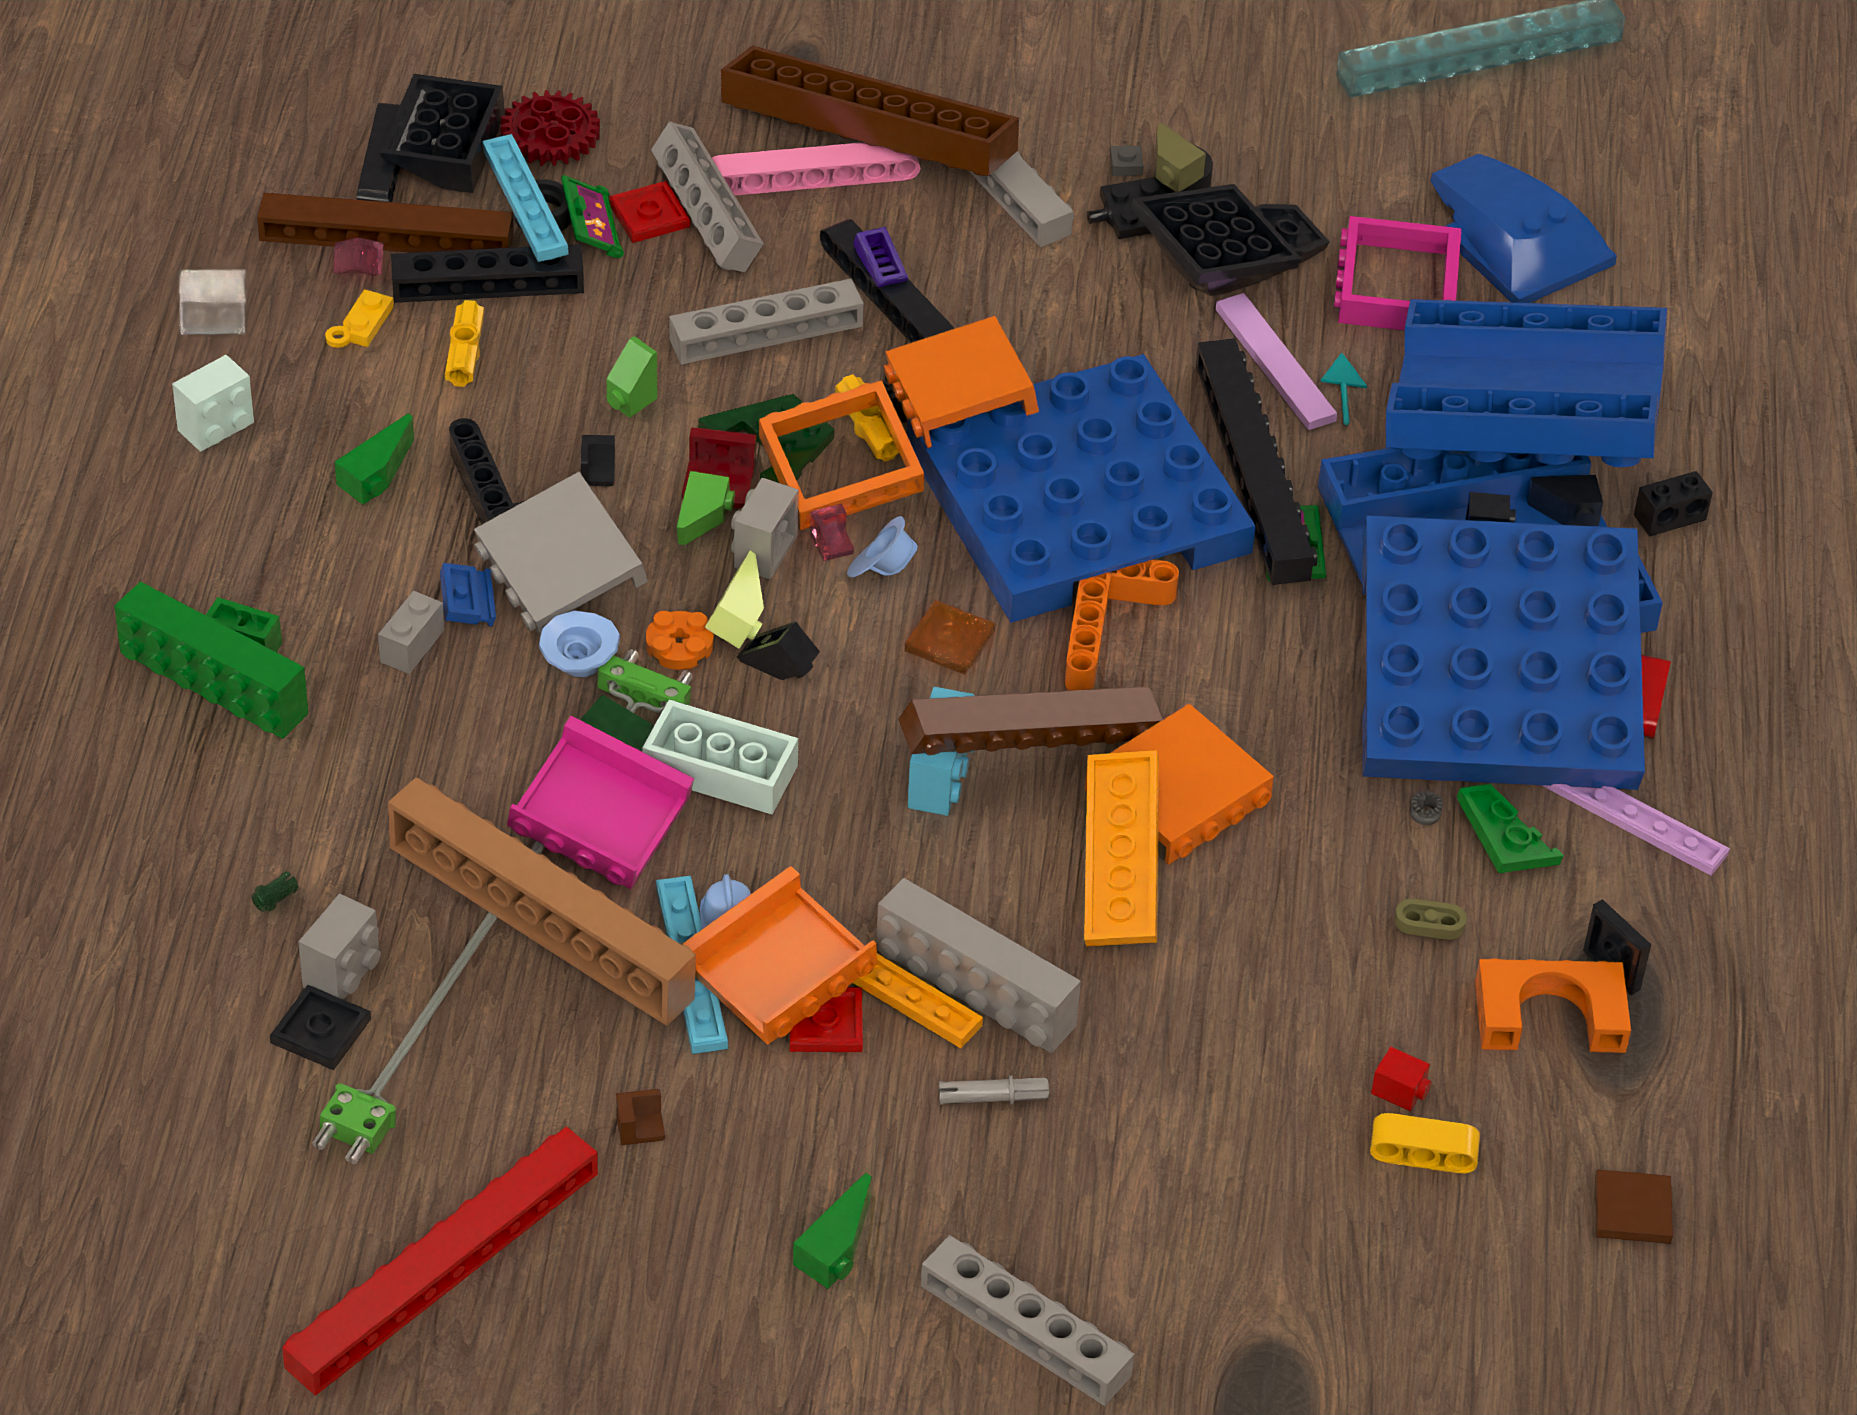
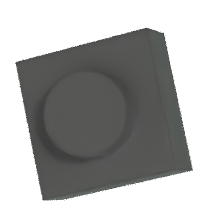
M1110 146L1112 176L1143 175L1144 165L1141 146Z

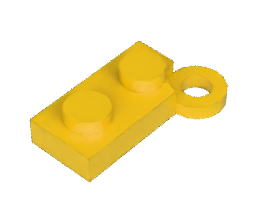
M364 289L344 319L343 326H333L326 331V343L335 348L345 347L349 343L368 347L394 307L393 297ZM335 335L344 336L340 339L333 338Z

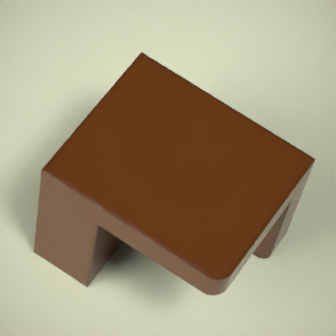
M660 1089L616 1093V1117L621 1145L663 1141L665 1139Z

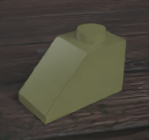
M1160 123L1157 125L1155 144L1156 178L1175 192H1181L1204 176L1206 153Z

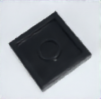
M1602 899L1593 904L1583 951L1594 962H1623L1626 991L1633 995L1641 990L1652 944Z
M307 985L270 1034V1043L334 1070L370 1022L371 1011Z

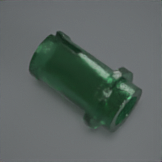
M285 871L267 885H258L255 888V892L251 895L255 907L261 912L266 910L273 911L278 902L298 891L299 886L295 877L293 876L286 880L291 876V873Z

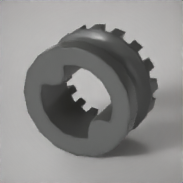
M1425 790V793L1423 791H1420L1419 794L1416 793L1412 797L1411 818L1422 825H1432L1438 822L1443 805L1441 797L1439 798L1438 794L1434 795L1432 791L1428 793L1427 790ZM1424 806H1429L1433 809L1426 810V812H1424L1425 809L1423 808Z

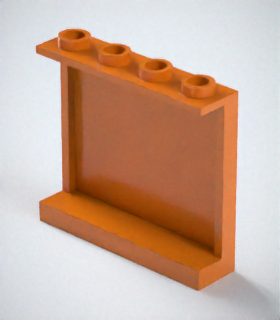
M996 316L885 351L888 364L884 365L883 368L887 381L893 385L895 396L898 402L901 401L907 420L911 419V425L916 438L922 436L927 448L932 447L929 430L1018 401L1027 416L1039 412L1034 385Z
M1190 703L1111 752L1124 753L1157 750L1159 756L1158 841L1166 847L1165 863L1168 865L1178 858L1188 856L1194 848L1203 842L1213 840L1220 831L1231 824L1239 823L1251 811L1264 807L1272 797L1274 776ZM1086 769V780H1085V791H1086V792H1087V769Z
M792 866L785 869L682 943L696 954L695 977L767 1045L778 1037L786 1036L794 1025L805 1017L813 1016L821 1005L832 997L840 996L851 983L859 977H865L870 974L877 965L876 943L872 940L867 945L862 944L801 888L800 874Z

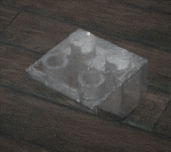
M179 270L181 335L245 334L247 271Z

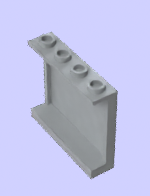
M580 472L573 474L474 529L479 541L474 546L483 562L489 559L493 565L489 568L496 582L499 585L505 583L508 588L505 590V593L514 608L521 607L523 613L520 615L524 624L530 632L535 629L540 637L543 626L548 624L555 616L572 611L629 578L636 588L648 582L642 562Z

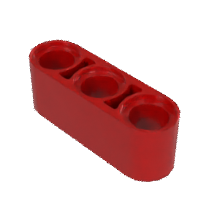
M1641 654L1644 737L1654 739L1671 661Z

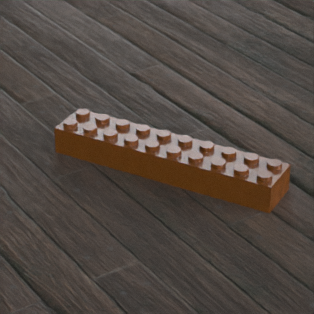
M753 45L721 69L722 103L733 105L737 109L759 112L762 116L784 119L791 124L809 126L816 131L838 134L842 138L860 140L870 146H881L892 149L896 153L914 155L924 161H936L946 164L950 168H961L972 171L979 176H990L1018 151L1019 117Z

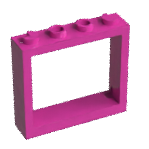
M1350 216L1348 228H1342L1340 246L1346 247V249H1340L1338 267L1344 268V270L1337 271L1336 288L1342 289L1335 292L1334 307L1340 308L1338 323L1405 330L1410 301L1352 295L1356 244L1445 254L1441 300L1456 301L1461 228Z

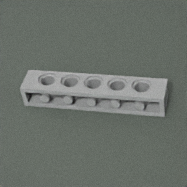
M669 122L651 149L658 161V166L664 171L670 186L679 196L681 205L686 208L692 218L693 225L698 228L704 238L705 245L709 247L714 255L717 265L727 271L732 269L745 273L764 243L694 128Z
M851 278L669 316V340L682 365L863 327L864 303Z
M949 1235L922 1263L921 1287L1102 1405L1106 1406L1131 1378L1135 1354L1126 1345L1110 1339L1092 1323L1079 1319L1061 1303L1048 1299L1030 1283L1017 1279L1008 1273L1001 1264L986 1259L977 1253L970 1244L960 1242Z

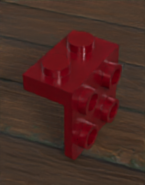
M691 427L689 435V463L682 489V499H684L690 471L729 477L730 490L735 491L733 507L743 508L746 496L751 488L756 465V435Z

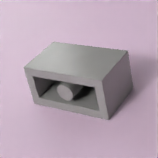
M413 591L378 634L380 662L410 674L444 631L443 602Z

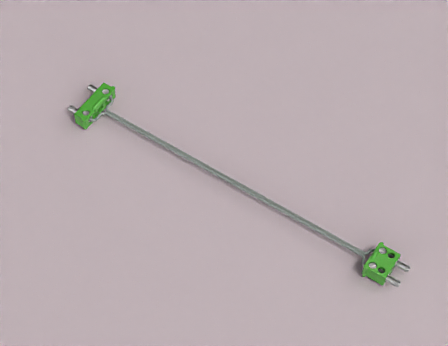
M630 649L623 659L612 656L604 666L598 668V688L628 701L626 709L633 713L638 707L662 713L668 700L685 705L690 704L691 686L688 684L692 679V674L684 670L676 681L634 663L639 657L636 650L633 652V649ZM536 841L531 850L540 854L545 846ZM490 912L487 914L370 1090L354 1089L342 1083L335 1086L336 1092L320 1114V1132L312 1142L316 1149L323 1150L330 1138L333 1137L352 1145L345 1157L349 1163L356 1164L364 1151L373 1154L389 1129L395 1128L396 1108L394 1105L387 1103L380 1096V1093L497 919L495 915Z

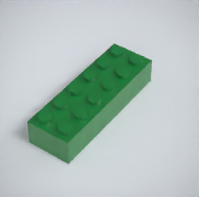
M141 581L114 605L120 653L129 660H135L145 665L154 673L175 681L180 687L194 691L203 696L208 702L216 703L231 711L235 716L244 718L258 725L263 731L271 732L282 739L309 714L305 668L300 664Z

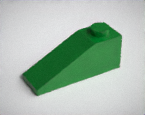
M407 413L336 460V485L362 505L388 489L414 441L413 416Z
M868 1173L861 1176L793 1243V1265L827 1289L838 1279L843 1280L853 1267V1260L871 1199L872 1176Z

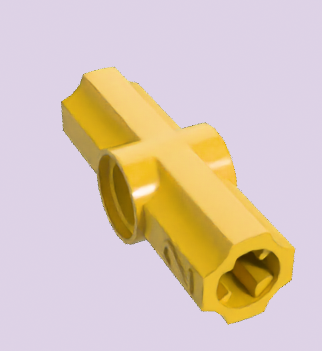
M464 300L461 305H457L454 324L450 329V347L445 379L458 387H465L469 382H473L476 361L480 357L479 343L484 320V307L479 306L476 301Z
M854 374L843 377L842 381L835 386V393H843L864 384L861 377H855ZM878 405L849 414L854 422L853 429L855 434L865 439L877 459H882L886 462L895 458L899 451Z

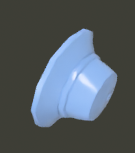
M571 611L555 616L542 629L539 649L546 661L573 677H588L595 674L598 668L605 665L617 652L620 634L611 620L595 613Z

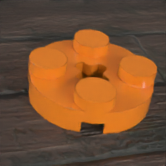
M657 612L653 617V622L646 630L647 653L651 658L653 655L659 659V664L669 669L684 670L697 666L698 660L703 659L705 656L707 659L713 651L714 634L705 628L708 622L707 616L701 612ZM682 637L685 639H683V643H676L675 638Z

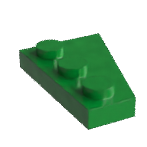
M1491 784L1459 789L1456 798L1498 873L1561 864L1564 855L1556 847L1550 849L1541 840L1542 834L1534 826L1528 828L1517 817L1518 810Z

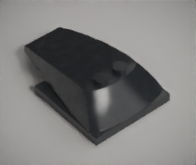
M1235 184L1134 198L1131 210L1150 230L1172 266L1189 282L1192 288L1200 290L1209 296L1227 294L1260 283L1286 270L1296 269L1300 263L1320 253L1330 243L1297 205L1260 204L1255 207Z

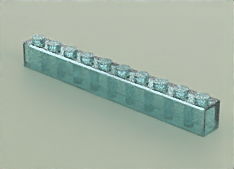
M1588 0L1339 52L1336 76L1349 97H1357L1618 42L1622 40L1626 17L1614 0Z

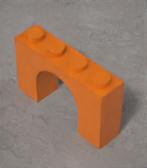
M1479 959L1475 988L1482 1049L1518 1050L1522 1032L1520 1005L1533 996L1549 994L1568 999L1582 1011L1587 1024L1590 1052L1626 1053L1631 1033L1623 962Z

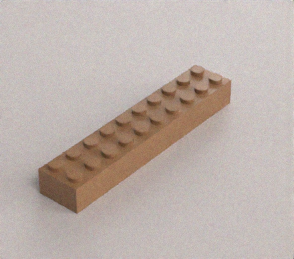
M416 777L388 802L390 848L666 1026L694 1001L696 954L685 944H679L658 927L644 922L635 916L630 909L622 908L608 899L600 890L592 889L581 882L573 873L562 870L551 863L546 856L537 854L529 849L518 838L510 837L496 828L491 821L480 818L469 811L464 804L455 802L441 793L432 784L428 785Z

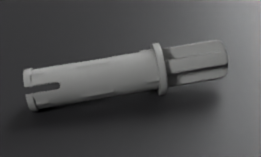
M1009 1075L1008 1079L939 1081V1103L944 1105L949 1103L1009 1101V1104L1013 1105L1014 1101L1046 1100L1049 1096V1083L1046 1078L1013 1079L1012 1075Z

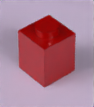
M1390 1046L1375 1070L1371 1094L1411 1112L1417 1100L1424 1101L1432 1084V1081L1428 1079L1430 1064Z

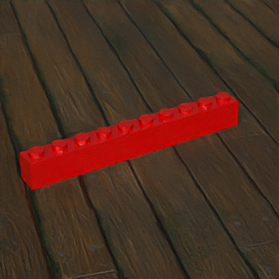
M567 1126L556 1135L548 1136L538 1149L528 1156L521 1157L512 1169L503 1176L496 1177L490 1181L486 1189L476 1197L464 1201L454 1214L445 1221L437 1222L430 1232L419 1241L407 1245L401 1255L388 1265L380 1266L373 1276L361 1286L349 1290L344 1298L330 1310L322 1311L308 1327L301 1332L292 1334L282 1346L284 1368L315 1396L597 1176V1151Z

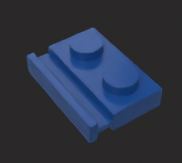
M443 563L440 570L445 621L476 625L481 621L487 622L488 626L493 627L496 612L490 569L485 568V571H476V567Z

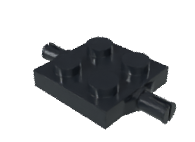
M1156 177L1101 186L1099 195L1104 204V209L1087 211L1088 223L1107 221L1114 228L1118 239L1151 234L1146 225L1131 210L1134 198L1167 194L1163 184Z

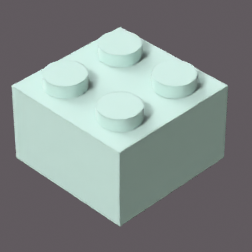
M227 355L172 383L177 429L200 452L254 423L250 376Z

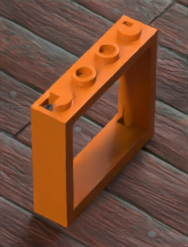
M882 380L874 383H864L855 389L843 393H833L824 399L811 403L804 402L786 411L772 412L759 419V437L779 483L799 489L798 526L800 531L924 491L923 469ZM878 405L906 467L804 499L777 437Z

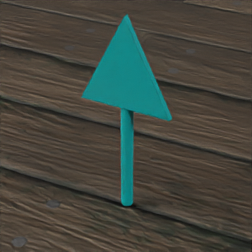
M1341 352L1320 382L1340 385L1343 424L1348 426L1350 420L1347 386L1367 388V385Z

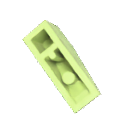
M749 551L705 626L706 629L737 648L741 647L746 638L753 640L763 624L758 621L764 605L756 554L752 551Z

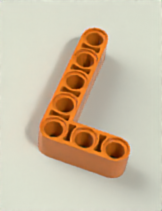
M1153 559L1079 581L1066 659L1065 686L1069 691L1092 690L1095 686L1108 600L1113 599L1152 605L1171 604L1177 597L1179 569L1176 565L1168 561Z

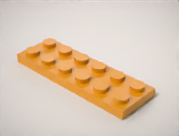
M1157 750L1088 755L1084 925L1086 947L1157 942L1159 756Z

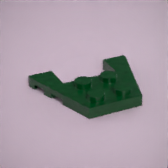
M794 394L701 417L698 419V428L736 433L744 430L748 434L756 435V441L763 446L759 437V419L772 412H782L795 408L804 402ZM827 422L777 437L796 481L802 475L803 468L809 462L813 463L834 439L835 429ZM773 467L760 473V480L765 478L779 483Z

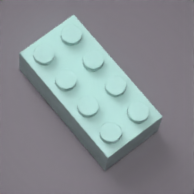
M668 700L642 748L643 753L694 778L692 791L772 815L798 767V738L672 700Z

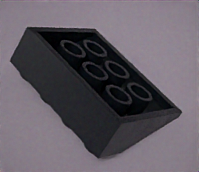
M413 74L380 151L381 157L442 189L473 193L487 160L483 151L482 141L496 137L501 125V116L505 115L503 86Z

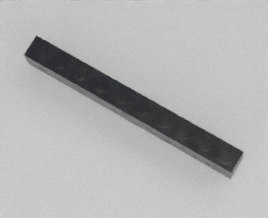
M1235 338L1198 342L1196 368L1246 512L1256 525L1255 537L1272 585L1311 581L1312 568L1317 566V552L1315 547H1310L1307 525L1301 522L1300 504L1293 500L1292 482L1290 479L1286 480L1284 460L1282 457L1278 458L1275 436H1270L1267 414H1262L1261 411L1262 402L1260 394L1254 392V378L1252 372H1247L1245 352L1239 350Z

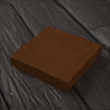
M1597 1169L1595 1175L1596 1237L1671 1244L1673 1238L1671 1176Z

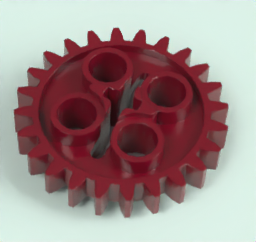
M545 90L544 96H539L536 92H533V98L529 99L523 95L521 96V103L513 101L512 108L505 109V116H501V136L512 134L523 157L528 156V163L530 164L537 159L540 161V166H543L546 161H551V164L556 166L557 160H562L567 165L569 164L570 157L579 161L580 153L589 155V148L596 147V140L600 139V119L598 118L597 110H592L591 103H583V97L573 100V93L563 97L560 90L555 95H550L549 91Z

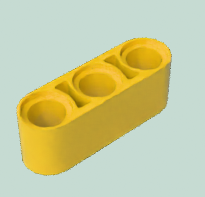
M1384 1113L1375 1117L1373 1121L1370 1153L1373 1158L1384 1163L1466 1174L1474 1171L1478 1165L1480 1132L1475 1127L1462 1123Z

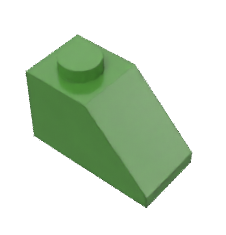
M635 336L629 339L607 377V402L614 409L621 411L629 418L657 399V352Z
M690 471L677 523L678 544L686 545L724 523L726 511H732L735 500V491L730 490L729 477Z

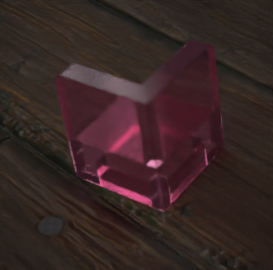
M359 237L335 243L334 273L345 274L355 271L372 276L382 274L383 243Z
M838 504L811 511L810 535L823 561L852 555L854 553V546L846 532V511L843 505Z

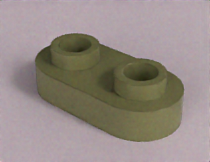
M1421 899L1401 901L1397 905L1394 918L1396 927L1403 933L1445 940L1459 938L1465 931L1467 921L1464 910L1455 904Z

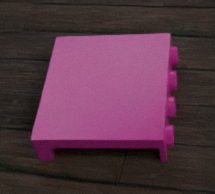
M570 716L564 725L562 738L519 803L511 805L507 826L511 827L520 836L530 837L542 843L548 850L554 853H561L573 859L579 866L585 869H592L606 876L610 882L632 889L690 798L694 778Z

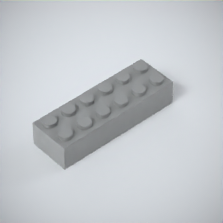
M905 878L878 903L876 946L877 950L887 959L900 963L914 975L927 979L937 985L943 992L954 995L967 1003L973 1010L981 1011L996 1020L1002 1027L1013 1030L1026 1038L1032 1045L1041 1047L1051 1054L1077 1026L1081 985L1079 979Z

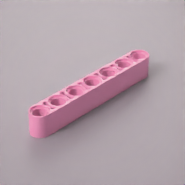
M865 142L726 154L712 157L734 195L904 181L913 179L920 172L917 156L907 153H896L892 149L870 146Z

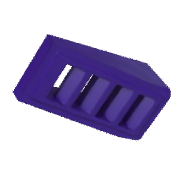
M886 226L856 233L853 244L854 248L878 287L908 280V275ZM874 247H879V248H880V249L872 250V251H871V248H874ZM880 255H884V256H885V257H882V258L875 259L876 256H880ZM886 263H889V264H890V266H885V267H881V268H879V266H878V265L886 264ZM891 271H894V272H895V274H892V275H887V276H883V275H882L883 273H887V272H891Z

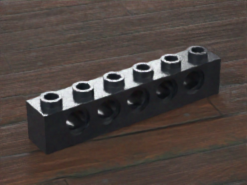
M581 244L568 245V255L540 262L537 261L531 247L391 254L394 303L584 293Z

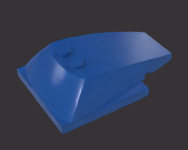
M1476 154L1432 173L1430 181L1446 206L1451 207L1455 211L1453 215L1455 222L1444 227L1461 228L1460 254L1511 303H1531L1616 264L1617 255L1609 249L1594 225L1571 201L1542 181L1494 158Z

